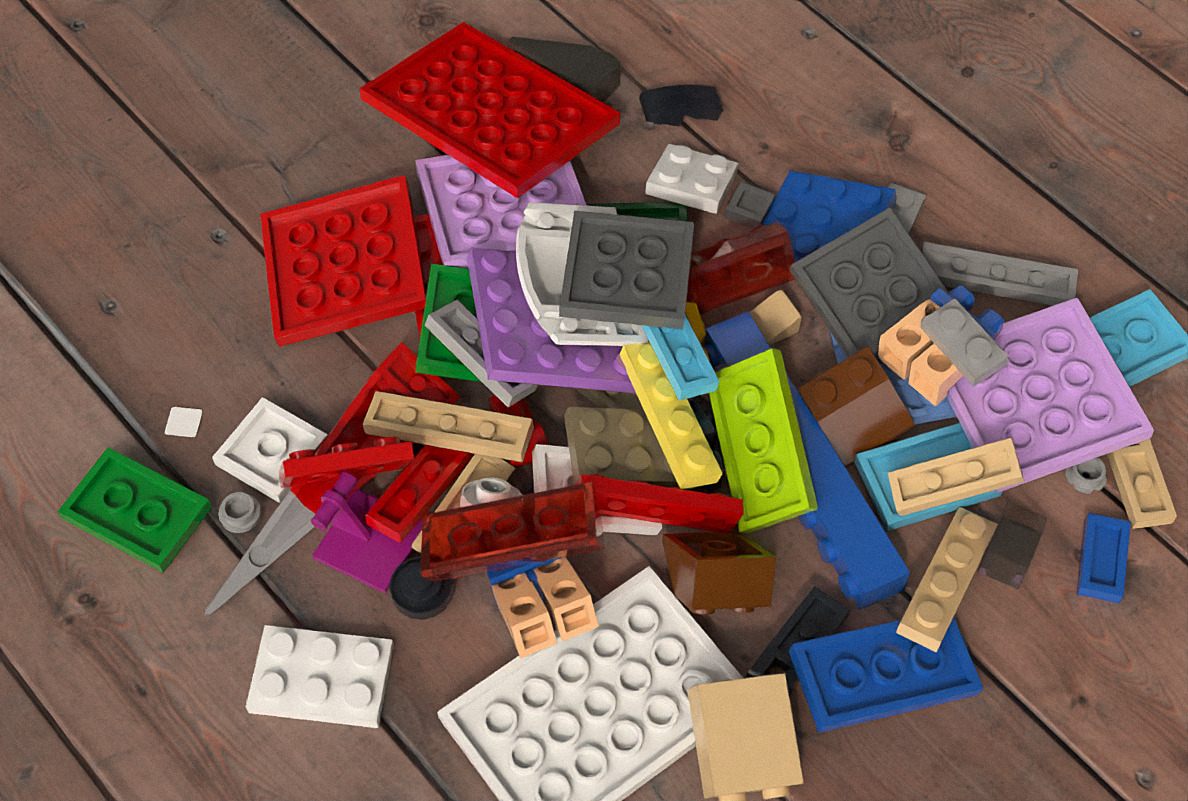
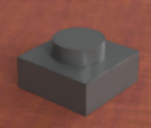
M740 182L726 208L725 218L759 230L775 200V194Z

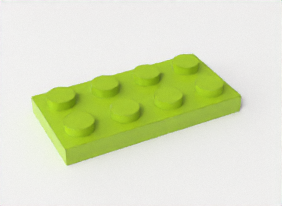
M771 348L715 372L719 384L717 390L710 392L709 396L732 498L743 499L744 514L737 522L739 532L752 533L817 510V501L781 351Z

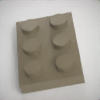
M568 407L564 414L574 484H576L581 474H602L607 478L624 481L641 480L650 485L662 487L679 486L644 410Z

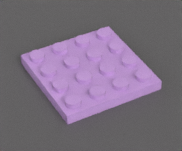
M449 155L415 160L417 175L442 263L445 266L469 269L467 256L471 247L516 252L517 231L525 216L523 212L529 202L587 206L570 161L517 199Z
M1078 297L1003 323L1002 331L994 341L1009 356L1007 365L974 387L963 376L948 390L946 396L973 448L1012 438L1025 482L995 490L996 493L1150 439L1154 432L1152 425Z

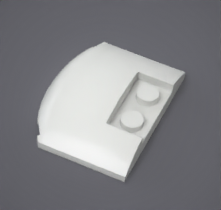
M529 202L523 212L525 216L517 231L516 261L526 301L535 319L544 331L559 345L624 346L648 344V338L641 325L559 317V306L574 210L617 215L616 208Z

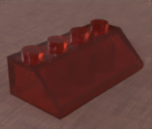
M777 221L769 225L757 226L750 232L735 238L720 240L713 246L700 251L691 252L686 302L696 303L701 315L795 280L789 270L791 265L795 263L787 230Z
M592 482L424 514L422 518L420 568L422 577L432 581L460 578L466 575L502 570L507 567L544 562L549 559L586 554L591 551L605 549L602 519Z

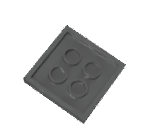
M891 208L884 210L792 264L789 269L848 358L867 346L874 356L877 355L882 334L920 304L931 299V295L939 288L948 293Z
M574 210L559 306V317L683 329L694 222Z

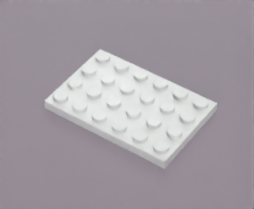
M650 566L593 604L599 627L565 641L561 640L555 630L554 634L557 644L523 658H520V656L516 657L437 712L440 721L499 801H622L696 746L687 690L698 684L744 679Z

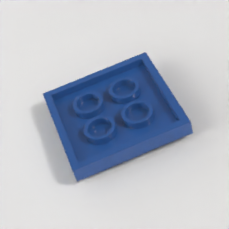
M789 171L747 252L749 262L790 271L791 265L884 210L892 209L897 200L896 191L893 188Z

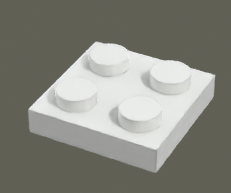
M668 144L647 180L645 194L717 214L737 175L739 163L729 161L719 155H708L693 151L683 145L675 146Z
M262 397L212 458L215 465L281 503L291 487L281 488L278 471L282 461L289 459V453L314 449L316 453L328 435Z

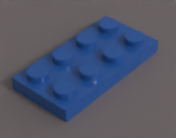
M954 617L937 652L897 634L896 631L901 620L794 643L788 651L818 733L977 696L984 688Z

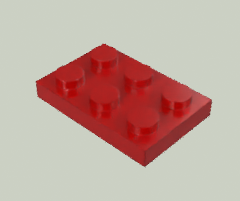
M387 437L375 440L374 446L370 448L358 449L357 443H347L333 446L332 452L324 455L315 456L314 449L289 453V459L282 461L278 471L281 488L338 480L342 472H347L357 477L403 470L414 459L412 442L400 443L399 437Z

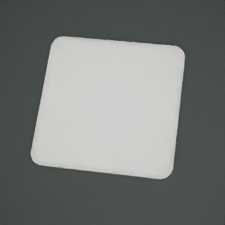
M172 407L165 434L195 437L202 416V410Z

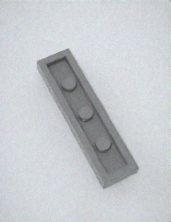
M924 242L921 253L945 287L956 288L962 285L968 291L1050 306L1074 299L1076 295L1078 269Z

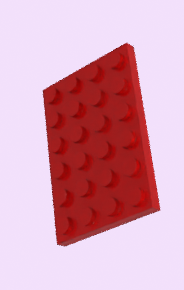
M465 22L460 23L360 87L362 101L517 199L620 125V112Z

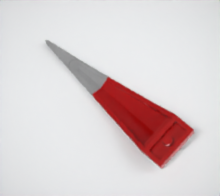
M401 342L369 376L321 444L315 456L332 452V447L336 445L357 443L358 449L374 446L375 440L387 438L366 434L362 425L376 391L452 405L461 396L439 376L415 373L417 356ZM377 474L355 477L358 483L354 486L346 500L351 497L355 489L359 490ZM338 480L291 487L205 610V616L211 615L315 527L310 520L323 503L321 497L326 490H332Z

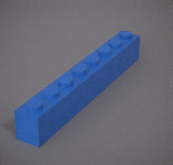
M749 312L706 328L705 344L702 346L706 349L712 368L715 367L716 371L771 349ZM787 375L818 506L817 510L798 517L804 528L807 530L811 529L817 538V547L822 559L827 564L832 563L838 573V583L847 599L852 598L858 609L862 610L904 591L910 571Z

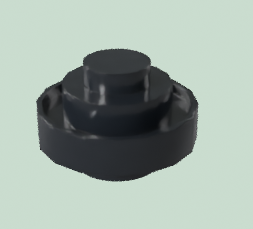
M425 556L410 558L400 564L392 574L389 585L393 604L399 612L409 618L420 620L435 617L443 612L451 602L454 590L451 574L446 566L435 558Z

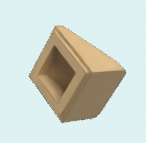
M782 289L773 293L749 312L769 345L799 332L801 316Z

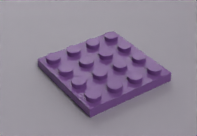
M471 247L467 256L488 380L636 393L626 372L627 369L619 355L623 346L556 344L539 325L528 306L519 279L516 252Z

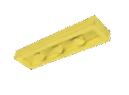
M650 342L648 344L624 345L619 355L680 489L717 483L723 473L688 400H678Z

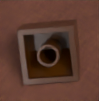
M868 346L797 388L845 468L854 463L856 454L881 447L915 427V423L890 379Z
M740 532L663 534L662 543L674 595L691 612L710 615L715 613V609H730L735 612L750 613L754 611L755 607H771L776 556Z

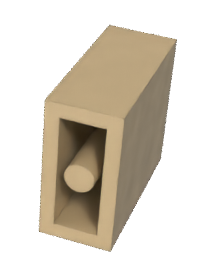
M785 673L698 684L687 690L704 799L718 797L719 801H747L746 793L762 791L763 799L779 798L791 795L789 787L804 784Z

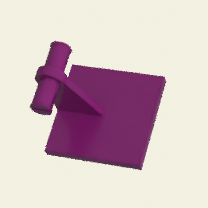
M342 472L332 490L325 491L321 497L322 505L310 520L316 528L322 531H326L332 521V526L312 557L314 560L386 594L390 588L392 574L400 564L409 558L414 550L411 546L427 522L420 520L401 544L368 526L365 514L378 499L355 489L349 500L346 501V498L358 482L353 475Z

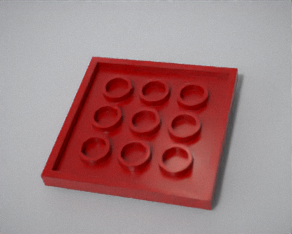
M405 175L260 214L274 340L279 347L425 309L427 287L410 187Z

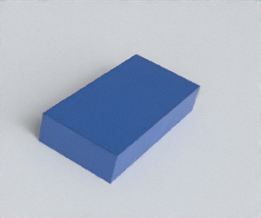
M1088 513L1084 522L1077 595L1120 603L1124 595L1130 521Z

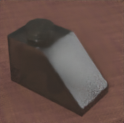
M1008 501L978 573L1018 589L1039 544L1047 517Z

